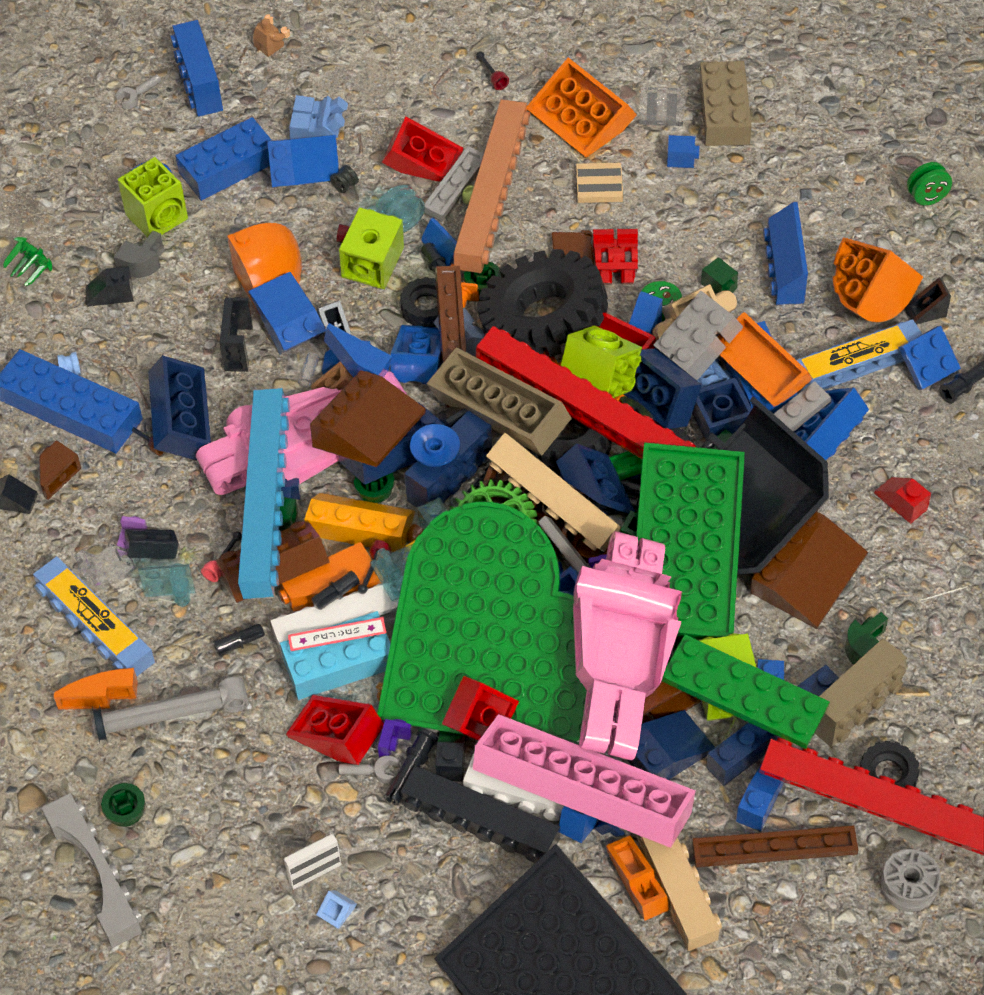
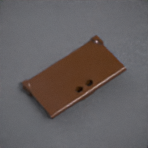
M590 230L551 233L553 249H563L565 256L570 250L578 252L581 258L587 256L594 265L592 232Z

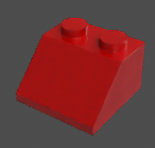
M463 676L442 724L479 741L498 714L511 719L519 701L479 681Z

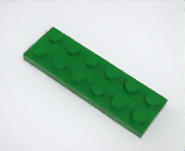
M684 635L661 680L804 749H807L830 704L828 700L688 635Z

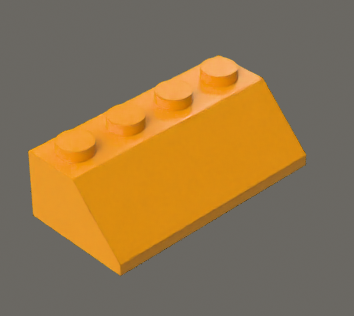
M319 493L311 499L304 520H308L322 539L354 545L361 542L365 547H371L375 540H382L391 546V552L401 553L407 541V531L412 525L415 510Z

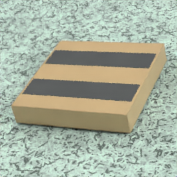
M621 163L576 164L578 203L623 202Z

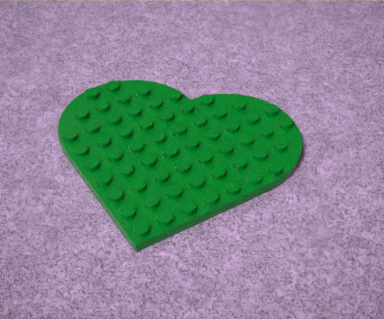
M494 502L466 503L438 515L423 530L421 535H418L411 547L405 565L377 713L382 721H385V719H400L415 727L462 734L443 725L442 722L463 676H466L518 700L519 703L511 718L512 720L564 740H580L587 690L576 676L573 618L574 596L559 592L560 571L553 546L539 525L524 513L510 506Z

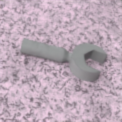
M156 74L137 86L135 90L130 87L122 88L117 91L116 98L117 100L124 97L129 99L122 102L123 109L134 108L139 101L138 94H143L160 83L161 79Z
M383 756L376 761L375 766L370 764H339V774L370 775L375 773L379 782L392 784L395 776L386 775L384 770L389 765L400 767V763L393 756Z

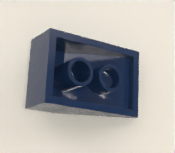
M576 443L556 461L562 479L599 504L628 514L630 511L635 512L607 454Z
M683 710L641 724L636 756L633 760L627 761L633 767L670 780L708 756V753L715 746L687 712Z

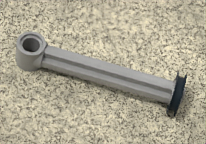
M230 677L221 681L218 688L106 713L101 712V708L93 710L94 718H92V723L100 743V740L106 739L107 741L106 735L111 732L220 708L229 713L239 712L249 706V700L243 679L240 677Z

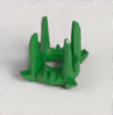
M15 237L13 239L17 241V244L4 260L3 268H6L19 252L24 253V256L14 268L10 277L24 265L17 277L21 276L35 263V266L38 267L24 283V286H28L46 268L49 272L52 271V262L50 258L47 259L43 254L41 247L37 249L34 245L27 242V238Z

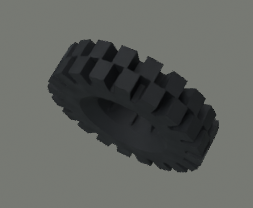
M552 249L549 258H547L545 250L534 252L532 262L528 261L526 255L515 260L518 267L516 269L509 264L505 265L499 270L501 277L493 275L487 281L488 288L482 289L479 295L481 302H477L478 316L485 334L494 326L499 330H505L517 341L527 343L532 350L539 354H543L544 349H547L550 357L562 354L560 345L563 343L566 345L569 334L592 326H600L604 320L603 313H607L608 309L607 292L596 264L593 265L592 260L587 256L581 258L580 253L571 250L565 256L563 249ZM546 297H561L565 299L562 305L550 314L541 317L523 316L525 310L540 299Z

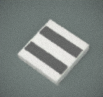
M333 834L284 858L288 880L293 890L342 865L338 842Z

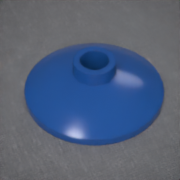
M431 424L420 428L414 433L410 441V450L413 457L421 464L437 467L448 464L455 459L460 450V440L456 432L451 428L441 424Z

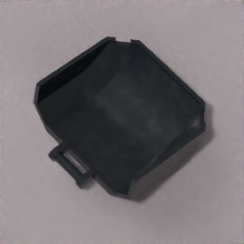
M754 396L750 399L753 408L746 420L725 443L710 432L706 437L707 440L700 447L712 449L715 446L719 450L745 452L737 574L760 573L829 499L828 462Z

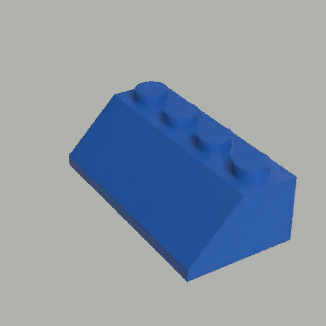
M792 202L769 217L767 228H763L764 242H768L765 250L766 259H770L771 262L768 263V276L773 277V282H770L771 296L775 295L776 305L804 304L808 270L798 202Z
M854 387L825 391L831 397V402L794 431L825 460L836 453V448L850 436L852 429L863 421V416L869 411V408Z

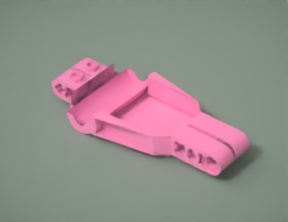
M387 372L384 378L406 394L394 373ZM322 387L285 397L290 400V412H286L289 420V430L285 431L288 448L284 449L287 466L282 470L287 480L299 478L301 484L339 461L338 455L312 447L310 423L341 390ZM245 405L235 409L228 416L226 427L223 428L226 437L204 445L196 453V459L214 492L218 495L228 494L246 486L252 405Z
M614 531L609 541L606 560L601 559L598 564L595 563L593 568L582 566L579 571L574 589L573 618L576 676L587 690L579 747L582 749L604 754L608 748V755L627 760H633L636 756L645 698L651 695L661 683L681 625V621H678L676 614L679 602L681 601L682 591L670 589V582L668 581L671 576L662 574L665 544L644 538H641L638 542V537Z

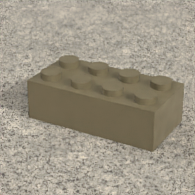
M700 62L699 84L705 146L749 145L752 125L745 62Z
M884 638L881 639L819 696L830 701V704L815 734L831 748L837 742H844L850 735L851 729L856 725L858 727L861 726L873 709L878 710L884 704L886 697L890 693L895 694L900 690L903 685L902 678L906 672L907 657Z

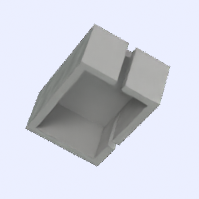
M700 291L656 341L654 346L694 379L698 380L726 348L715 335L719 332L730 343L742 330L743 326L735 316L703 291Z

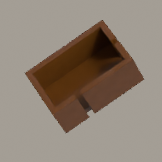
M661 681L656 690L645 698L642 724L651 721L646 715L648 712L654 719H658L683 710L687 711L700 703L701 700Z

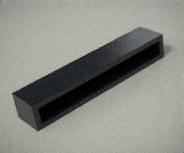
M414 766L400 791L402 804L407 809L413 812H423L434 821H444L451 824L453 828L460 832H470L483 842L489 843L491 841L498 844L507 852H517L533 863H536L555 844H558L560 840V826L417 766Z

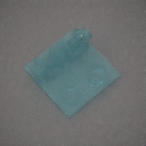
M413 544L393 553L382 548L377 551L376 560L370 562L392 602L400 597L405 565Z
M178 563L172 566L138 568L145 597L174 595L175 603L178 606L185 607L190 602V593H196L189 564L183 565Z

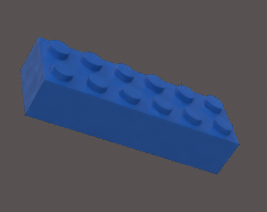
M21 349L18 350L0 372V401L115 454L118 453L133 433L132 429L134 427L137 428L143 420L139 402Z

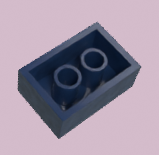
M658 349L641 350V362L636 369L634 377L636 380L635 385L630 392L624 395L643 405L654 417V420L664 428L687 427L702 384Z

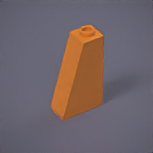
M359 542L329 556L330 563L281 583V590L278 593L283 604H289L293 612L300 611L305 607H314L312 597L327 588L329 582L337 581L350 570L357 575L359 583L362 584L372 564V559L362 543ZM375 567L368 582V589L373 588L377 584H384V578L377 567ZM359 585L346 592L343 597L358 591Z

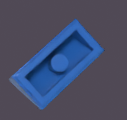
M431 218L421 240L424 244L433 243L440 256L445 258L446 266H451V264H454V251L457 241L436 219Z

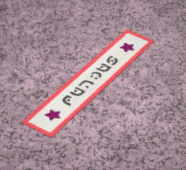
M383 617L290 634L288 639L290 650L296 651L386 634Z

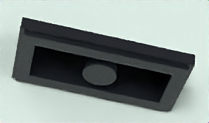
M125 529L126 553L129 558H176L179 543L174 530Z

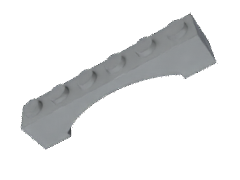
M69 793L41 807L56 840L63 838L79 848L89 858L99 873L103 889L102 912L97 914V917L111 947L114 948L141 934L142 931L139 923L143 919L136 906L131 909L128 903L131 900V896L125 885L119 886L116 880L120 878L119 873L113 863L108 865L105 859L109 856L102 842L97 844L94 837L98 834L91 821L86 823L83 816L87 813L81 801L75 802L72 794Z

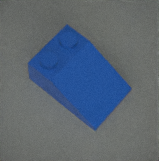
M336 135L268 141L272 187L331 181L330 176L333 173L337 174L339 172Z
M291 272L248 291L279 355L322 335L326 331L316 309Z
M401 325L391 351L392 359L390 363V372L394 373L399 382L416 381L427 385V382L441 367L440 333L438 328Z

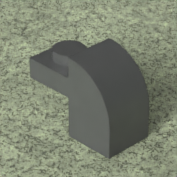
M152 231L142 246L125 241L114 256L116 268L129 266L131 277L136 278L146 277L155 273L160 268L158 257L162 255L164 250L161 233Z

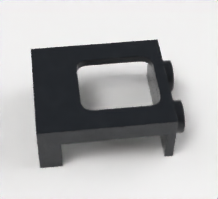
M225 297L219 340L224 370L248 372L249 361L244 335H237L238 330H253L249 299Z

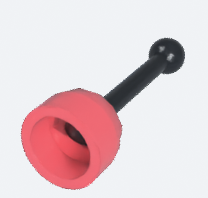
M236 531L233 533V539L222 554L230 551L234 544L242 539L241 532ZM215 560L208 561L201 569L202 575L211 582H217L221 577Z

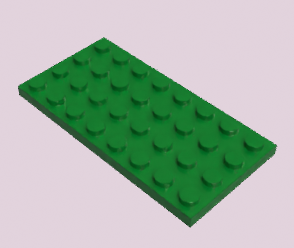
M644 443L636 537H638V542L641 538L665 544L662 574L671 576L668 581L670 582V589L682 591L681 601L679 602L676 614L678 621H681V625L676 637L688 635L697 639L707 637L720 638L734 633L745 452Z

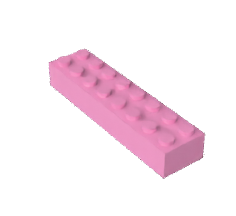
M499 714L475 745L473 770L670 848L692 812L696 790L595 751L582 749L577 744Z

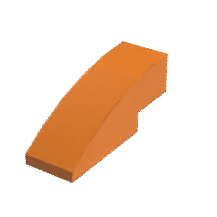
M128 668L84 677L54 692L58 710L92 709L93 706V709L110 708L111 699H136L137 676L134 668Z
M629 835L606 845L608 854L619 877L644 921L669 911L667 895L656 880L653 868L632 837Z

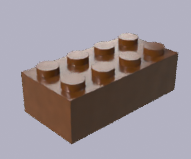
M308 520L305 522H295L290 528L280 531L281 546H277L280 554V565L276 566L279 584L330 563L319 534ZM241 549L228 551L222 554L221 558L215 560L225 586L236 603L244 600L238 584Z

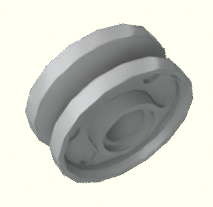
M915 849L900 850L892 854L885 863L880 882L882 893L886 900L897 909L907 912L921 911L929 907L936 899L941 881L940 868L935 860L925 852ZM906 878H912V879H914L916 882H915V883L908 882V881L906 880Z

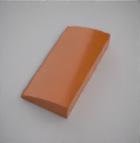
M745 312L737 318L743 328L730 343L721 335L717 336L726 347L720 356L773 407L793 396L812 380L810 373Z

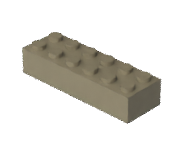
M457 347L427 382L428 387L437 400L450 407L466 408L490 424L491 429L502 435L504 433L508 434L519 444L541 456L572 419L561 401Z

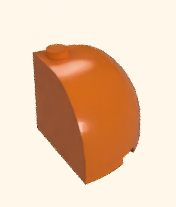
M262 223L227 236L234 273L252 303L253 301L248 291L288 272L292 273L298 284L300 283L302 271L301 253L297 240L288 227L278 223Z
M843 237L834 260L836 273L833 276V286L835 292L840 297V302L859 317L871 322H884L897 316L908 305L923 279L921 274L891 250Z

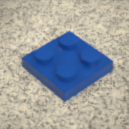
M936 326L898 347L918 390H922L961 369L942 326Z

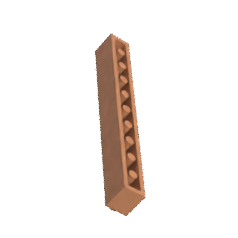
M500 100L454 251V266H460L462 271L482 273L484 264L489 262V248H493L495 238L493 233L498 231V216L502 217L504 203L502 202L506 201L508 197L507 185L511 186L513 172L511 171L516 170V155L521 153L522 143L520 140L525 139V125L528 126L530 121V112H527V103Z

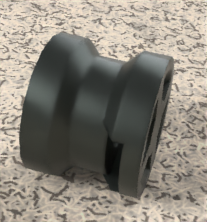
M343 165L337 174L333 173L330 176L331 183L340 193H346L350 186H355L359 182L356 172L348 165Z

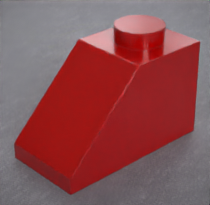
M891 477L874 492L876 496L910 524L928 510L931 493L913 478Z

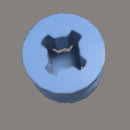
M72 352L69 356L57 355L59 367L81 375L77 352Z

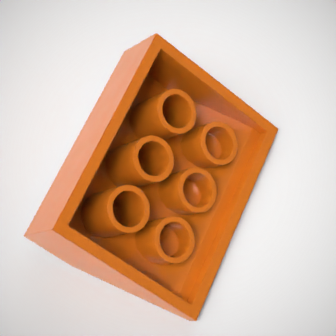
M569 57L527 105V110L586 158L622 133L637 115L627 103Z

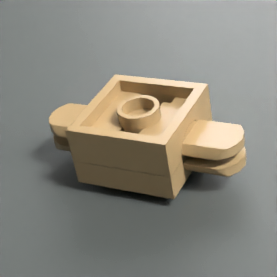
M711 285L699 288L662 307V313L666 320L653 328L652 335L656 337L657 341L700 291H703L728 312H732L737 306L735 295L730 291H722L715 294Z

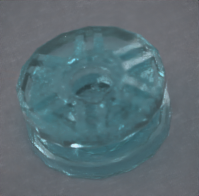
M399 185L381 196L376 203L374 211L402 219L403 233H405L420 221L425 211V203L410 186Z

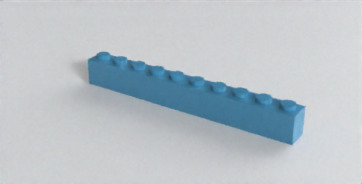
M283 388L253 391L238 579L243 599L274 597V588L279 585L276 566L280 565V554L277 546H281V532L278 529L279 526L283 525L280 506H284V495L281 487H285V474L282 470L287 466L284 449L288 448L285 431L289 430V420L286 412H290V400L285 398Z

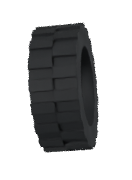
M417 278L415 281L409 282L403 288V292L400 295L402 316L412 326L435 327L436 325L433 322L438 317V306L430 310H421L416 308L415 301L423 296H431L437 299L436 278Z
M885 741L883 743H875L874 746L867 748V752H864L860 762V767L870 771L869 775L878 778L876 767L879 763L883 761L897 763L902 770V776L895 782V785L903 788L906 785L916 787L920 769H918L919 762L915 758L916 755L907 746H902L898 742Z

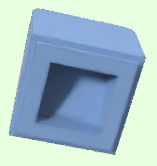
M331 890L326 894L316 915L340 929L357 903L340 892Z

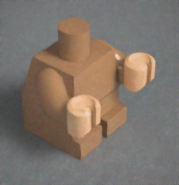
M267 14L255 27L253 34L254 47L269 57L284 46V41L282 40L290 37V30L287 27H282L281 33H279L278 28L273 25V17Z

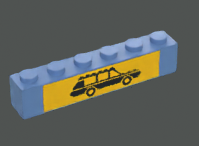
M912 319L906 322H899L895 326L884 330H877L864 337H856L852 341L841 345L837 344L824 351L814 352L809 356L798 359L797 361L810 373L812 380L800 389L797 394L814 381L824 390L904 362L905 360L898 347L920 336L922 333Z
M57 556L33 574L36 582L34 587L39 595L42 597L47 596L54 610L58 613L62 611L66 615L65 619L72 628L78 627L85 641L89 644L93 642L97 646L96 649L100 656L105 660L109 658L113 662L112 665L115 670L134 668L136 676H139L155 663L152 649Z

